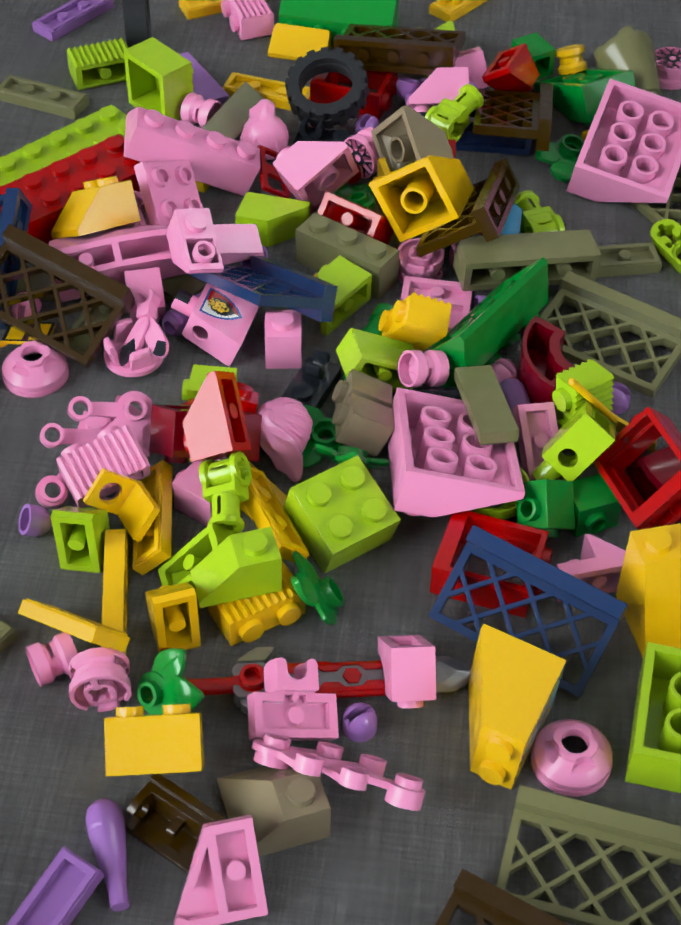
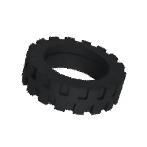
M322 47L320 51L316 52L311 50L307 52L305 57L300 56L297 58L295 66H291L287 72L289 78L285 79V87L291 111L294 115H298L301 122L304 117L308 118V123H310L311 127L316 128L319 120L324 121L325 129L334 128L333 125L338 124L343 126L348 123L347 120L357 118L360 109L363 110L367 104L366 98L369 97L367 74L364 71L363 63L360 60L357 61L356 56L351 52L345 53L343 49L335 47V50H329V47ZM326 72L340 73L347 76L352 82V87L346 96L328 104L312 102L302 94L304 86L310 79Z

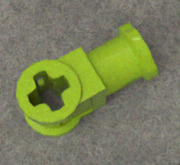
M465 84L459 89V94L452 101L444 98L438 105L432 106L427 111L425 118L446 133L448 140H456L457 142L470 124L469 114L484 104L483 96L476 87L471 84Z
M526 190L516 196L514 204L522 209L520 225L522 233L565 231L561 216L555 214L550 206L541 207L539 197L533 191Z
M238 451L231 453L230 458L214 462L211 459L202 461L199 465V478L203 487V498L212 507V518L209 520L208 525L212 522L234 532L241 533L244 529V521L240 518V502L249 500L248 486L252 481V472L247 457L243 452Z

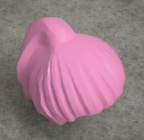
M262 99L249 110V119L243 126L240 142H248L254 147L262 145L280 153L284 148L288 147L289 134L287 126L281 118L275 115V104L268 99ZM265 153L266 160L275 159V157Z
M278 397L261 405L256 412L262 415L260 446L270 456L278 471L286 474L292 482H298L303 472L302 453L310 439L313 421L307 409L300 401L293 398Z

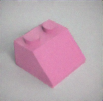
M297 141L294 145L284 148L272 163L287 189L297 200L310 202V214L320 206L326 191L334 194L359 172L350 149L345 142Z

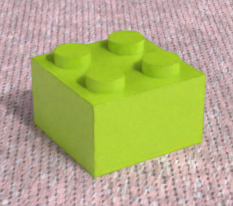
M154 37L124 50L129 103L134 107L139 106L147 110H156L162 115L181 121L180 110L182 102L186 95L194 92L192 62Z
M358 455L291 487L284 504V509L324 574L390 541L401 521Z

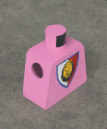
M207 283L199 298L179 289L170 308L190 317L182 332L186 339L230 367L259 306Z

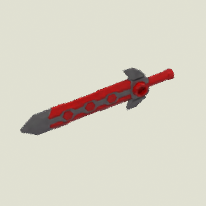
M256 647L240 657L238 663L232 668V677L185 679L201 690L204 696L233 694V702L238 707H241V712L248 715L247 695L252 692H265L264 667L269 662L274 652V647ZM437 656L436 694L456 693L467 685L471 667L450 656ZM381 660L317 662L319 690L315 693L336 694V698L386 696ZM287 663L288 673L291 677L294 678V668L302 663Z

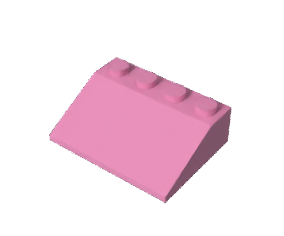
M609 79L574 167L567 192L595 202L667 203L681 164V103Z
M397 387L393 406L391 407L394 413V431L387 440L394 511H400L409 516L422 515L434 518L524 498L525 489L514 442L480 445L462 400Z

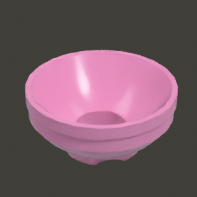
M37 341L23 343L22 346L14 349L2 364V379L5 387L15 395L26 398L44 397L58 391L64 386L69 376V367L65 356L48 345L37 343ZM42 354V357L35 361L23 359L24 356Z
M564 719L552 722L541 729L531 748L530 762L533 772L545 787L564 796L580 797L598 791L608 781L613 767V752L605 735L596 727L580 720ZM568 736L580 737L586 742L588 749L582 753L569 752L562 745V740Z

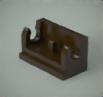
M153 774L150 777V781L129 804L126 811L133 816L127 822L125 828L128 834L188 874L203 824L227 818L161 774Z

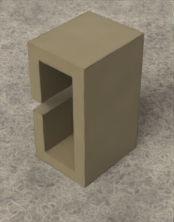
M351 369L345 381L340 380L337 383L332 395V401L335 402L332 423L335 424L336 441L347 446L365 450L368 454L377 457L394 431V413L391 408L393 406L392 385Z

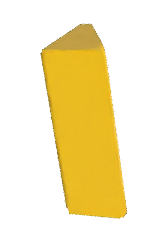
M276 23L273 28L268 56L295 61L300 56L305 57L307 52L315 50V52L320 51L322 47H329V50H331V32L324 29Z

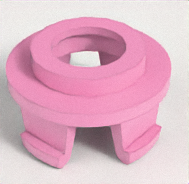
M131 318L118 321L114 327V339L112 341L109 337L103 339L105 348L104 360L108 369L117 375L141 377L155 371L162 364L164 358L155 356L145 341L141 350L131 352L130 366L123 368L120 365L121 349L134 326Z

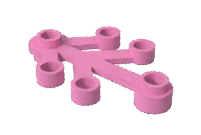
M130 391L123 394L118 402H90L84 396H77L70 401L67 411L71 419L79 422L86 420L88 417L115 418L106 428L118 426L120 429L124 425H129L143 451V427L151 421L153 403L146 394L139 391ZM75 403H83L87 407V413L77 415L73 411V405ZM133 403L138 404L142 409L141 415H131L128 406ZM49 423L42 428L40 441L47 448L73 445L75 443L86 445L98 439L97 435L104 429L62 428L59 424ZM49 429L56 430L59 433V440L49 442L45 438V432ZM60 473L57 476H46L39 481L35 490V496L38 503L43 507L57 508L66 500L68 487ZM49 484L57 485L60 490L59 496L55 498L47 496L45 487ZM120 490L115 492L114 497H104L102 498V500H111L115 498L119 494Z
M265 733L263 739L253 740L252 748L255 750L253 760L259 764L282 770L289 769L290 765L293 767V770L314 777H320L321 772L338 781L340 785L359 791H365L367 784L387 789L384 799L387 803L407 810H421L426 792L422 789L423 780L404 773H396L395 780L384 778L383 775L387 761L383 758L370 754H361L359 763L342 761L344 747L338 744L318 741L316 750L290 746L291 739L273 733Z

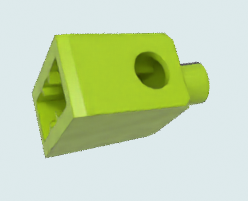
M586 401L544 445L541 455L544 461L532 472V475L536 480H559L563 476L567 481H574L615 441L616 427L591 403ZM572 449L576 454L567 456L563 454L562 450Z

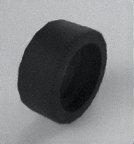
M123 0L124 31L128 48L152 37L149 0Z

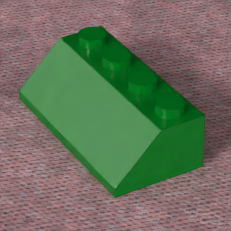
M281 0L279 23L329 30L331 32V47H334V37L336 35H343L350 24L398 27L399 0Z
M544 257L502 281L449 330L446 337L440 339L429 349L443 351L449 360V376L442 387H457L454 380V370L457 367L492 365L501 357L498 351L502 347L507 349L520 339L519 330L522 328L525 330L535 316L541 318L538 312L548 303V262Z

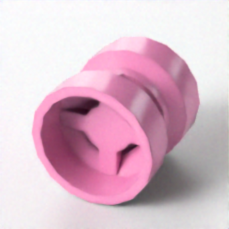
M191 92L186 95L182 102L180 116L182 120L188 121L191 124L198 123L202 128L222 107V104L211 98L205 100L202 95Z
M406 350L401 354L398 362L399 379L405 387H420L423 384L428 387H441L446 383L449 376V360L441 350H428L424 354L420 350Z
M65 632L54 635L52 641L46 644L36 642L25 647L31 669L40 687L53 683L56 676L61 674L69 675L68 665L71 659L78 654L70 634Z

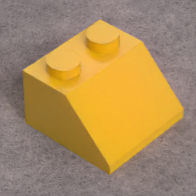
M117 176L83 182L84 189L72 192L51 231L52 239L76 237L141 221L131 180L118 182Z
M191 704L162 705L163 714L144 715V706L116 707V716L104 718L106 776L202 771L205 765L201 712H191Z

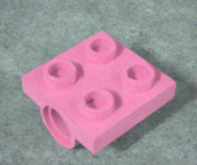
M189 160L148 161L134 166L150 225H169L175 209L203 208Z

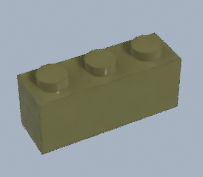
M316 212L295 229L296 262L319 272L322 266L331 263L341 255L372 274L371 297L380 300L398 282V249Z

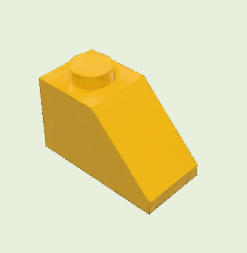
M184 582L146 591L148 617L158 652L160 653L162 648L188 650L201 647L195 588L189 583Z

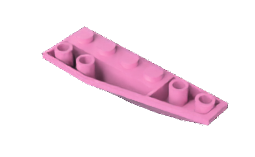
M213 224L223 265L249 260L251 255L264 256L256 224ZM169 225L118 226L82 236L49 241L50 246L125 285L124 271L159 267L161 280L187 274L172 262L166 235ZM56 279L57 284L63 283V282H61V281H59V280ZM76 289L59 292L62 302L81 298L80 292Z

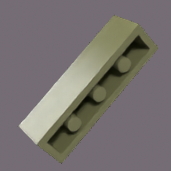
M590 229L500 235L499 238L486 242L484 236H475L456 242L453 266L462 291L495 289L502 281L542 257L548 262V285L562 284V279L568 271L595 282L601 253Z

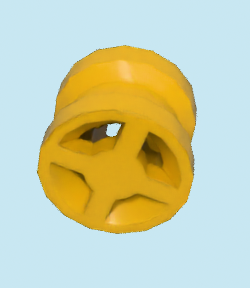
M584 44L569 45L556 49L555 55L560 61V66L558 67L560 75L573 74L588 69L587 62L583 60Z

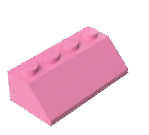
M139 106L130 111L126 116L124 157L139 162L189 160L196 181L241 196H245L246 192L249 191L260 170V148L254 147L248 142H240L225 137L219 132L208 131L196 127L188 121H179L162 115L156 110H147Z

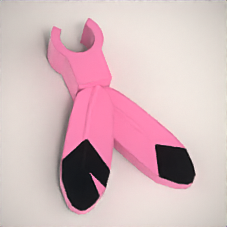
M151 288L148 290V299L139 293L135 296V303L137 305L136 317L138 320L130 331L120 352L119 363L123 368L130 366L131 352L141 350L145 341L155 356L165 358L168 355V339L156 321L161 298Z

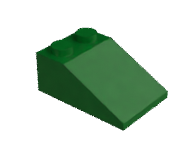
M588 68L573 74L557 75L533 84L534 89L540 93L541 83H552V105L570 121L584 122V126H591L609 79L636 87L633 70Z

